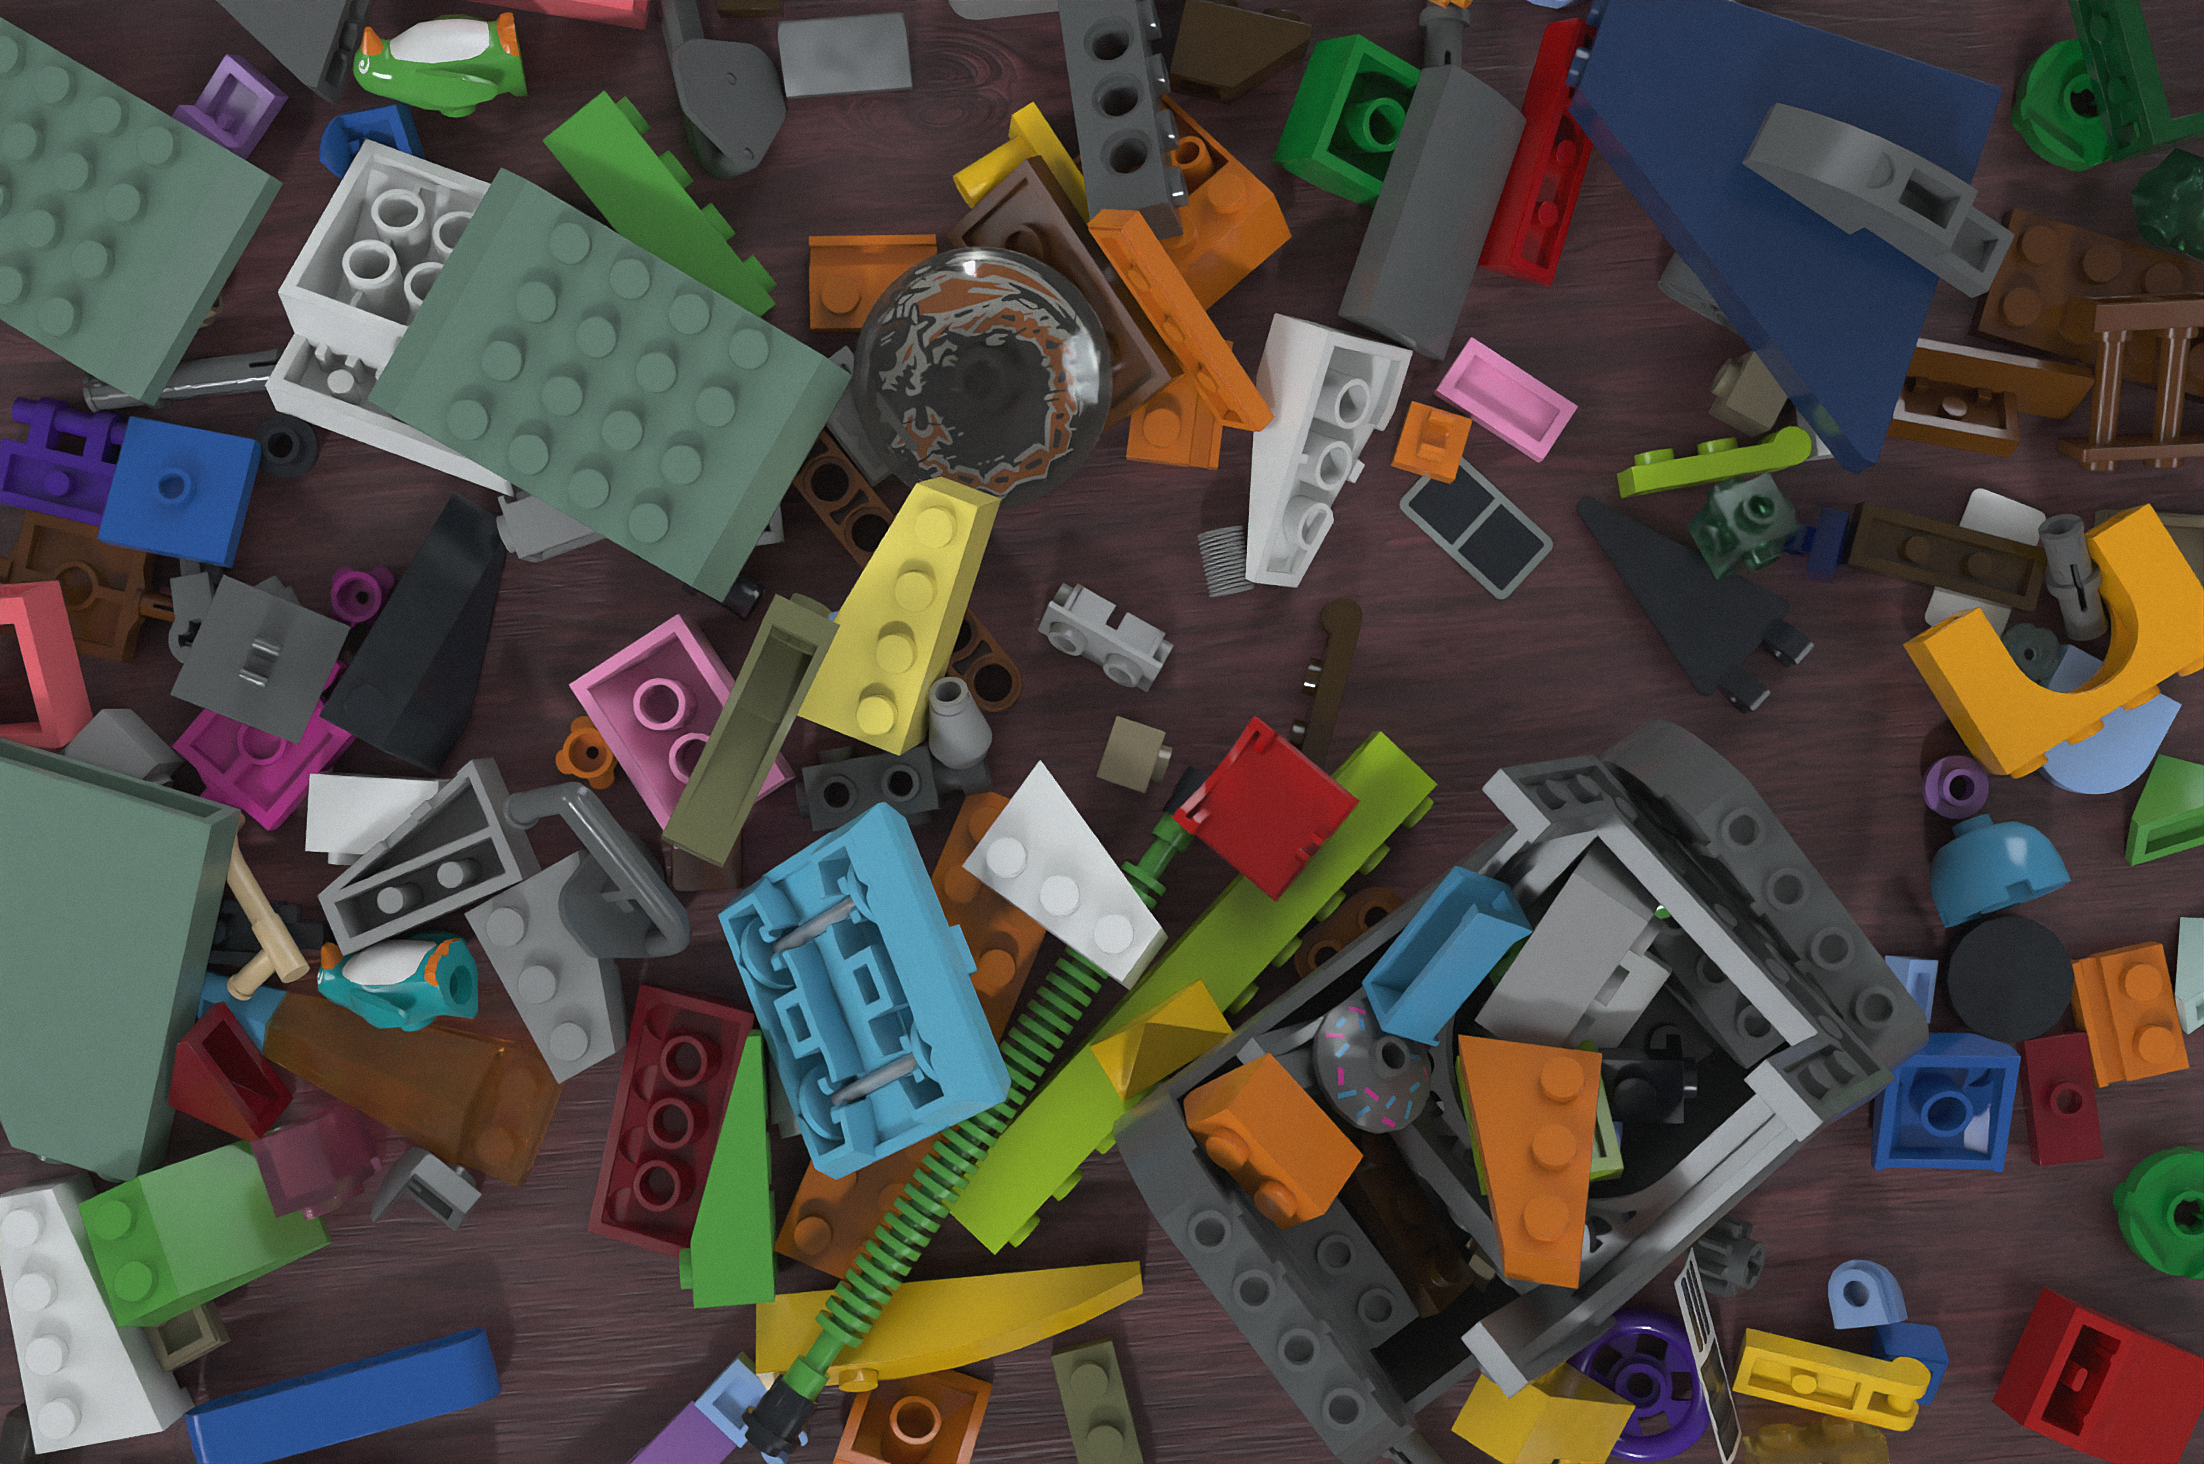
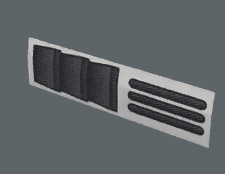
M1691 1247L1684 1269L1675 1280L1674 1285L1722 1463L1731 1464L1735 1458L1742 1433L1693 1248Z

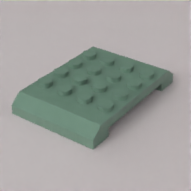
M0 17V319L103 382L154 406L283 183Z
M501 167L367 400L690 586L723 602L843 396L853 375L822 354L534 183Z

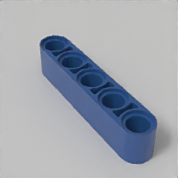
M480 1327L222 1396L188 1410L183 1414L196 1464H263L468 1408L495 1397L502 1391V1386L486 1328Z

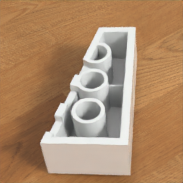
M88 1172L27 1183L0 1195V1267L36 1454L162 1432L183 1417L185 1412L195 1407L186 1386L180 1389L172 1372H162L144 1327H118L78 1208V1204L98 1195Z

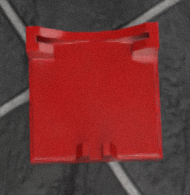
M1254 716L1217 769L1179 807L1171 818L1190 834L1197 835L1272 900L1278 902L1361 801L1263 720Z

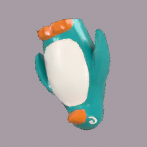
M442 930L419 931L400 939H386L365 948L361 952L350 953L344 956L340 948L331 942H326L321 947V966L317 976L318 991L332 1003L348 1008L363 1017L370 1025L379 1029L400 1027L403 1031L412 1032L428 1026L434 1021L436 1016L449 1015L474 1018L477 1015V965L466 947L465 939L456 934Z

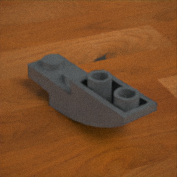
M1780 103L1772 105L1742 161V164L1849 235L1864 227L1970 298L1989 291L2015 234L1973 207L1972 204L1978 190L1950 172L1882 137L1811 111Z

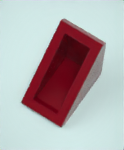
M224 1001L214 1003L177 1044L168 1105L246 1141L254 1142L264 1136L294 1099Z

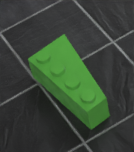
M605 91L601 92L542 140L619 235L758 317H761L776 305L768 293L778 285L754 255L744 262L740 260L726 242L736 233L712 203H709L702 210L699 209L684 190L694 180L669 149L658 157L641 137L651 127L626 96L617 103H614Z

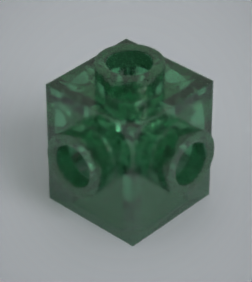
M2176 147L2155 169L2148 171L2141 178L2137 187L2130 193L2138 221L2137 228L2146 241L2158 248L2171 247L2204 261V157Z
M1769 472L1746 482L1743 481L1741 476H1734L1717 484L1706 493L1705 496L1708 502L1687 525L1688 530L1717 580L1746 568L1749 573H1755L1774 564L1785 555L1782 546L1800 529L1795 519V511L1790 499L1785 493L1778 490Z

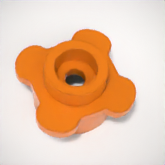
M589 716L578 717L571 724L572 733L566 739L563 750H560L556 755L557 768L563 774L573 773L578 777L588 779L594 789H606L615 782L614 769L618 760ZM592 746L596 747L599 752L595 759L590 758L587 753L588 749Z

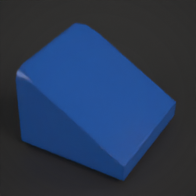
M1905 1322L1875 1326L1870 1357L1889 1362L1898 1357H1911L1923 1363L1928 1368L1931 1378L1925 1395L1920 1399H1916L1918 1404L1931 1405L1950 1362L1939 1330L1930 1325Z

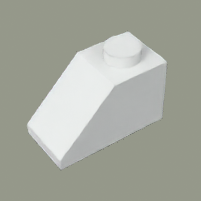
M342 772L312 773L309 778L305 851L328 852L329 864L353 865L375 844L386 839L412 816L410 813L425 800H430L452 779Z

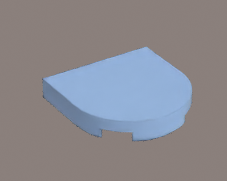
M2071 644L2060 645L2039 686L2055 692H2068L2088 681L2103 662ZM2160 693L2149 702L2128 711H2124L2120 706L2101 718L2105 726L2093 736L2072 745H2068L2066 740L2046 751L2045 754L2049 760L2042 767L2038 768L2037 771L2050 783L2070 792L2105 794L2122 789L2135 781L2146 770L2182 704Z

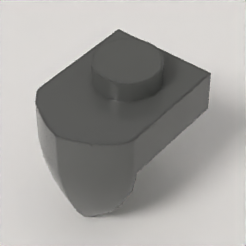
M411 1147L391 1166L384 1177L374 1199L370 1218L373 1222L379 1220L407 1193L456 1232L473 1214L482 1194L475 1189L476 1182L473 1177L460 1165L450 1161L444 1164L429 1151Z

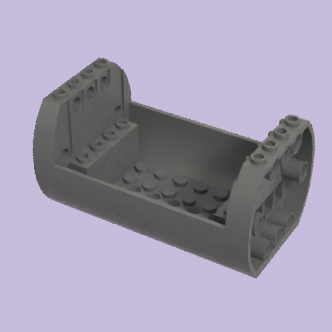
M1662 719L1644 721L1597 757L1606 769L1890 1072L1928 1045L1929 1028L1924 1012L1749 780L1731 763L1691 732L1677 724ZM1510 822L1455 865L1477 873L1518 829ZM1591 847L1525 914L1533 932L1535 925L1540 923ZM1455 865L1116 1119L1113 1124L1114 1137L1122 1158L1158 1223L1328 1448L1344 1464H1370L1417 1429V1421L1414 1415L1478 1367L1474 1354L1461 1337L1480 1320L1519 1298L1521 1295L1515 1288L1509 1286L1497 1276L1484 1293L1471 1284L1441 1313L1422 1319L1343 1188L1324 1215L1282 1231L1272 1220L1265 1217L1256 1208L1253 1199L1224 1168L1217 1165L1209 1157L1206 1148L1187 1128L1183 1100L1190 1091L1243 1066V1063L1236 1054L1252 1037L1323 1016L1363 986L1362 981ZM1672 916L1662 919L1665 921V924L1647 949L1651 954L1672 967V972L1617 1048L1666 1049V1034H1680L1683 1057H1696L1697 1097L1684 1098V1123L1622 1122L1623 1135L1619 1149L1624 1166L1622 1175L1619 1179L1595 1181L1589 1187L1588 1198L1600 1199L1624 1196L1643 1190L1659 1181L1756 1094L1744 1079L1765 1059L1791 1047L1785 1038ZM1489 974L1470 994V998L1479 1013L1496 989ZM1323 1093L1311 1097L1336 1126L1345 1121L1344 1118L1332 1109ZM1394 1141L1401 1155L1405 1159L1404 1151L1400 1148L1396 1141ZM1411 1169L1469 1264L1473 1255L1464 1248L1472 1235L1454 1222L1448 1212L1447 1204L1427 1179L1420 1177ZM1635 1210L1627 1212L1629 1219L1637 1214ZM1598 1216L1591 1218L1596 1236L1602 1232L1612 1230V1226L1603 1218ZM1596 1237L1595 1247L1598 1249L1603 1243Z

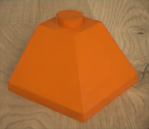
M951 1369L894 1380L878 1381L877 1388L870 1391L857 1392L833 1464H970L993 1384Z

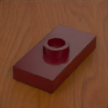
M2079 1029L2043 1033L2039 1037L2016 1042V1051L2021 1056L2019 1073L2031 1162L2039 1166H2048L2104 1158L2087 1032Z

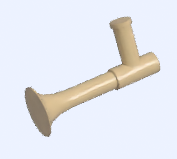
M240 813L226 881L251 922L252 931L261 944L262 949L238 973L228 979L227 989L236 999L246 1001L255 994L256 989L275 971L283 983H289L305 975L310 967L281 917L274 912L239 849L237 834L245 824V816Z

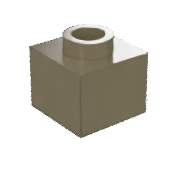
M1751 350L1739 357L1737 361L1729 358L1721 367L1710 388V393L1716 395L1717 398L1708 414L1751 437H1755L1771 430L1788 396L1756 352Z
M1116 716L1096 777L1142 793L1146 792L1149 780L1161 784L1173 750L1172 747L1162 744L1166 732Z

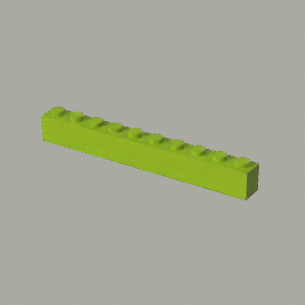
M1373 731L1331 775L1334 780L1359 799L1361 803L1278 902H1275L1242 873H1239L1132 989L1128 991L1018 1108L1012 1119L1009 1118L1005 1122L1008 1126L1004 1132L1000 1133L997 1131L994 1134L998 1138L994 1147H990L987 1144L982 1147L989 1153L985 1160L980 1161L975 1157L971 1158L979 1166L975 1175L973 1176L963 1170L961 1171V1174L970 1181L965 1190L952 1184L951 1188L960 1195L959 1199L955 1204L945 1199H942V1202L950 1208V1213L994 1255L1007 1242L1011 1243L1014 1247L1020 1245L1040 1222L1041 1218L1035 1212L1051 1195L1058 1201L1062 1200L1084 1175V1172L1078 1166L1090 1153L1096 1149L1103 1155L1116 1143L1113 1131L1114 1121L1170 1079L1166 1076L1123 1102L1091 1050L1090 1044L1199 978L1203 981L1222 1013L1225 1010H1228L1232 1015L1238 1013L1258 991L1259 987L1253 980L1264 968L1271 963L1278 969L1300 947L1302 940L1296 934L1314 916L1319 922H1322L1341 904L1346 897V894L1340 889L1357 870L1365 876L1381 862L1390 850L1384 841L1400 824L1406 829H1410L1431 808L1434 801L1427 795L1438 784L1381 731Z

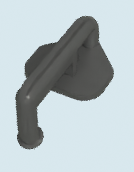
M656 0L690 149L710 176L722 181L738 178L755 169L760 164L786 118V107L776 68L767 54L752 44L705 39L696 0Z
M567 782L532 789L523 793H512L505 799L502 812L506 821L514 828L521 830L530 829L537 824L539 818L560 814L590 851L562 887L558 900L559 915L564 927L588 956L596 959L654 958L675 955L687 948L692 938L691 924L685 908L665 884L664 871L661 864L637 834L620 827L590 789L578 782Z

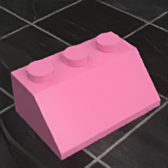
M682 614L675 615L569 684L664 831L735 684L734 679L694 617ZM780 751L754 803L796 777Z

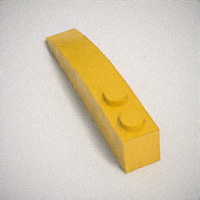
M1140 1261L901 1283L897 1290L884 1285L892 1293L893 1297L887 1305L876 1301L882 1307L883 1312L878 1319L867 1316L874 1325L868 1334L858 1331L864 1338L858 1348L847 1344L843 1346L827 1370L830 1379L825 1386L839 1385V1389L846 1392L870 1391L878 1387V1381L894 1380L956 1368L1021 1349L1081 1325L1142 1294L1143 1284ZM835 1289L780 1294L775 1296V1302L756 1303V1375L767 1391L780 1373L786 1374L798 1355H807L824 1329L816 1321V1316L822 1309L831 1312L825 1305L831 1295L841 1298Z

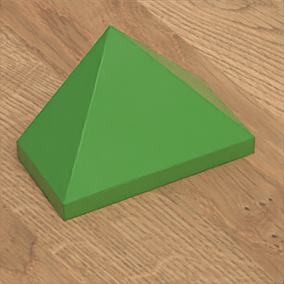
M2158 754L2132 815L2124 856L2130 866L2204 844V765Z

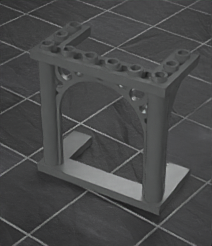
M1593 754L1505 767L1497 771L1482 790L1518 830L1477 873L1509 884L1524 914H1526L1585 854L1596 840L1601 838L1785 1038L1791 1047L1765 1059L1744 1079L1756 1094L1659 1181L1643 1190L1624 1196L1600 1199L1588 1198L1578 1289L1504 1277L1488 1197L1481 1194L1462 1098L1454 1070L1452 1037L1455 1014L1437 1033L1440 1043L1436 1047L1425 1044L1426 1050L1433 1057L1434 1061L1430 1090L1434 1091L1443 1101L1444 1112L1429 1095L1421 1114L1403 1129L1388 1133L1404 1151V1157L1410 1168L1420 1177L1427 1179L1447 1204L1448 1212L1454 1222L1460 1228L1469 1232L1492 1259V1265L1497 1275L1506 1284L1515 1288L1521 1295L1519 1298L1480 1320L1461 1337L1474 1354L1480 1371L1490 1381L1497 1384L1509 1399L1599 1339L1618 1322L1612 1315L1617 1309L1822 1129L1876 1097L1896 1079L1886 1066ZM1362 986L1346 1000L1368 996ZM1324 1015L1252 1037L1236 1056L1245 1065L1270 1052L1310 1097L1321 1094L1322 1091L1318 1086L1312 1056L1314 1035ZM1635 1210L1637 1214L1629 1219L1627 1212ZM1593 1216L1603 1218L1612 1226V1230L1602 1232L1596 1236L1591 1218ZM1596 1237L1603 1243L1598 1249L1595 1247Z

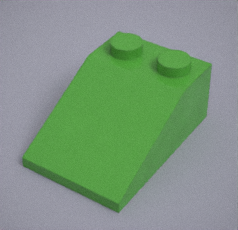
M286 1125L267 1131L258 1141L249 1142L241 1140L146 1173L78 1204L118 1327H155L333 1243L291 1127Z

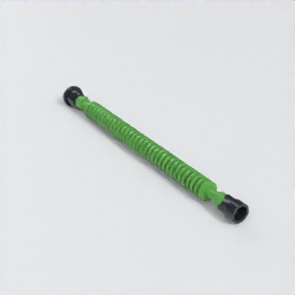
M1188 766L1175 785L1171 797L1163 807L1164 815L1151 833L1156 838L1138 865L1134 866L1124 861L1120 867V870L1129 876L1127 880L1151 911L1157 902L1148 895L1151 891L1157 896L1162 897L1166 888L1157 880L1175 853L1183 854L1195 837V835L1190 834L1171 818L1179 807L1209 778L1208 775L1191 766ZM1068 945L1064 952L1074 958L1071 964L1061 957L1055 963V966L1065 972L1063 976L1059 977L1050 971L1045 978L1055 985L1052 992L1042 985L1036 991L1037 994L1046 999L1044 1004L1040 1005L1031 999L1027 1005L1029 1009L1037 1013L1034 1019L1021 1013L1017 1021L1026 1026L1027 1029L1024 1033L1015 1027H1012L1008 1035L1018 1041L1015 1047L1004 1040L998 1047V1049L1008 1055L1004 1063L1012 1081L1006 1101L958 1123L960 1126L959 1130L949 1127L941 1132L950 1140V1143L947 1144L938 1138L931 1147L941 1155L940 1158L927 1153L922 1162L931 1171L928 1172L921 1167H917L913 1173V1177L921 1183V1186L908 1181L903 1188L904 1192L912 1198L911 1201L898 1195L893 1204L902 1214L889 1209L883 1217L892 1226V1229L881 1223L877 1226L874 1233L883 1242L881 1243L876 1239L869 1238L864 1245L865 1249L873 1257L863 1252L858 1254L854 1261L863 1271L851 1266L846 1272L845 1277L853 1285L841 1280L835 1288V1291L841 1298L831 1295L825 1303L831 1312L822 1309L815 1319L824 1329L807 1355H798L786 1374H779L756 1407L748 1406L742 1414L743 1422L749 1427L744 1436L758 1450L775 1458L781 1451L795 1454L802 1444L798 1436L818 1406L815 1401L830 1379L827 1370L845 1344L854 1348L860 1346L864 1338L858 1331L868 1334L874 1325L867 1316L874 1319L879 1318L883 1309L876 1301L887 1305L893 1297L892 1293L884 1285L893 1290L899 1288L903 1281L894 1271L907 1276L912 1268L911 1264L903 1257L905 1256L916 1262L922 1254L913 1242L926 1247L932 1238L922 1229L926 1228L936 1233L941 1225L932 1214L934 1213L945 1219L951 1211L942 1202V1199L952 1204H955L959 1199L960 1195L951 1188L952 1184L965 1190L970 1181L961 1174V1171L963 1170L974 1176L979 1166L970 1160L971 1156L984 1161L989 1154L979 1145L981 1141L990 1147H994L998 1138L989 1132L990 1128L992 1127L998 1132L1003 1133L1008 1125L998 1116L1002 1113L1012 1119L1017 1112L1016 1109L1008 1104V1101L1012 1099L1022 1105L1027 1097L1018 1091L1017 1088L1021 1085L1031 1091L1036 1082L1026 1076L1029 1070L1039 1077L1045 1071L1044 1067L1035 1062L1037 1058L1041 1057L1050 1063L1055 1056L1045 1048L1047 1043H1051L1058 1049L1062 1046L1064 1041L1054 1033L1059 1028L1069 1035L1074 1027L1065 1022L1064 1018L1068 1014L1078 1021L1083 1014L1073 1007L1076 1000L1086 1007L1092 1001L1082 991L1087 987L1097 993L1102 985L1092 979L1093 975L1096 973L1104 979H1107L1109 976Z

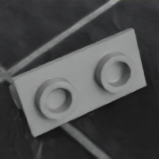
M1063 582L1053 601L1049 603L1038 631L1048 636L1050 643L1058 650L1073 656L1082 655L1103 667L1106 675L1118 684L1126 687L1136 686L1147 692L1174 646L1163 639L1166 633L1128 612L1118 629L1115 630L1106 625L1116 605L1078 583L1073 588Z

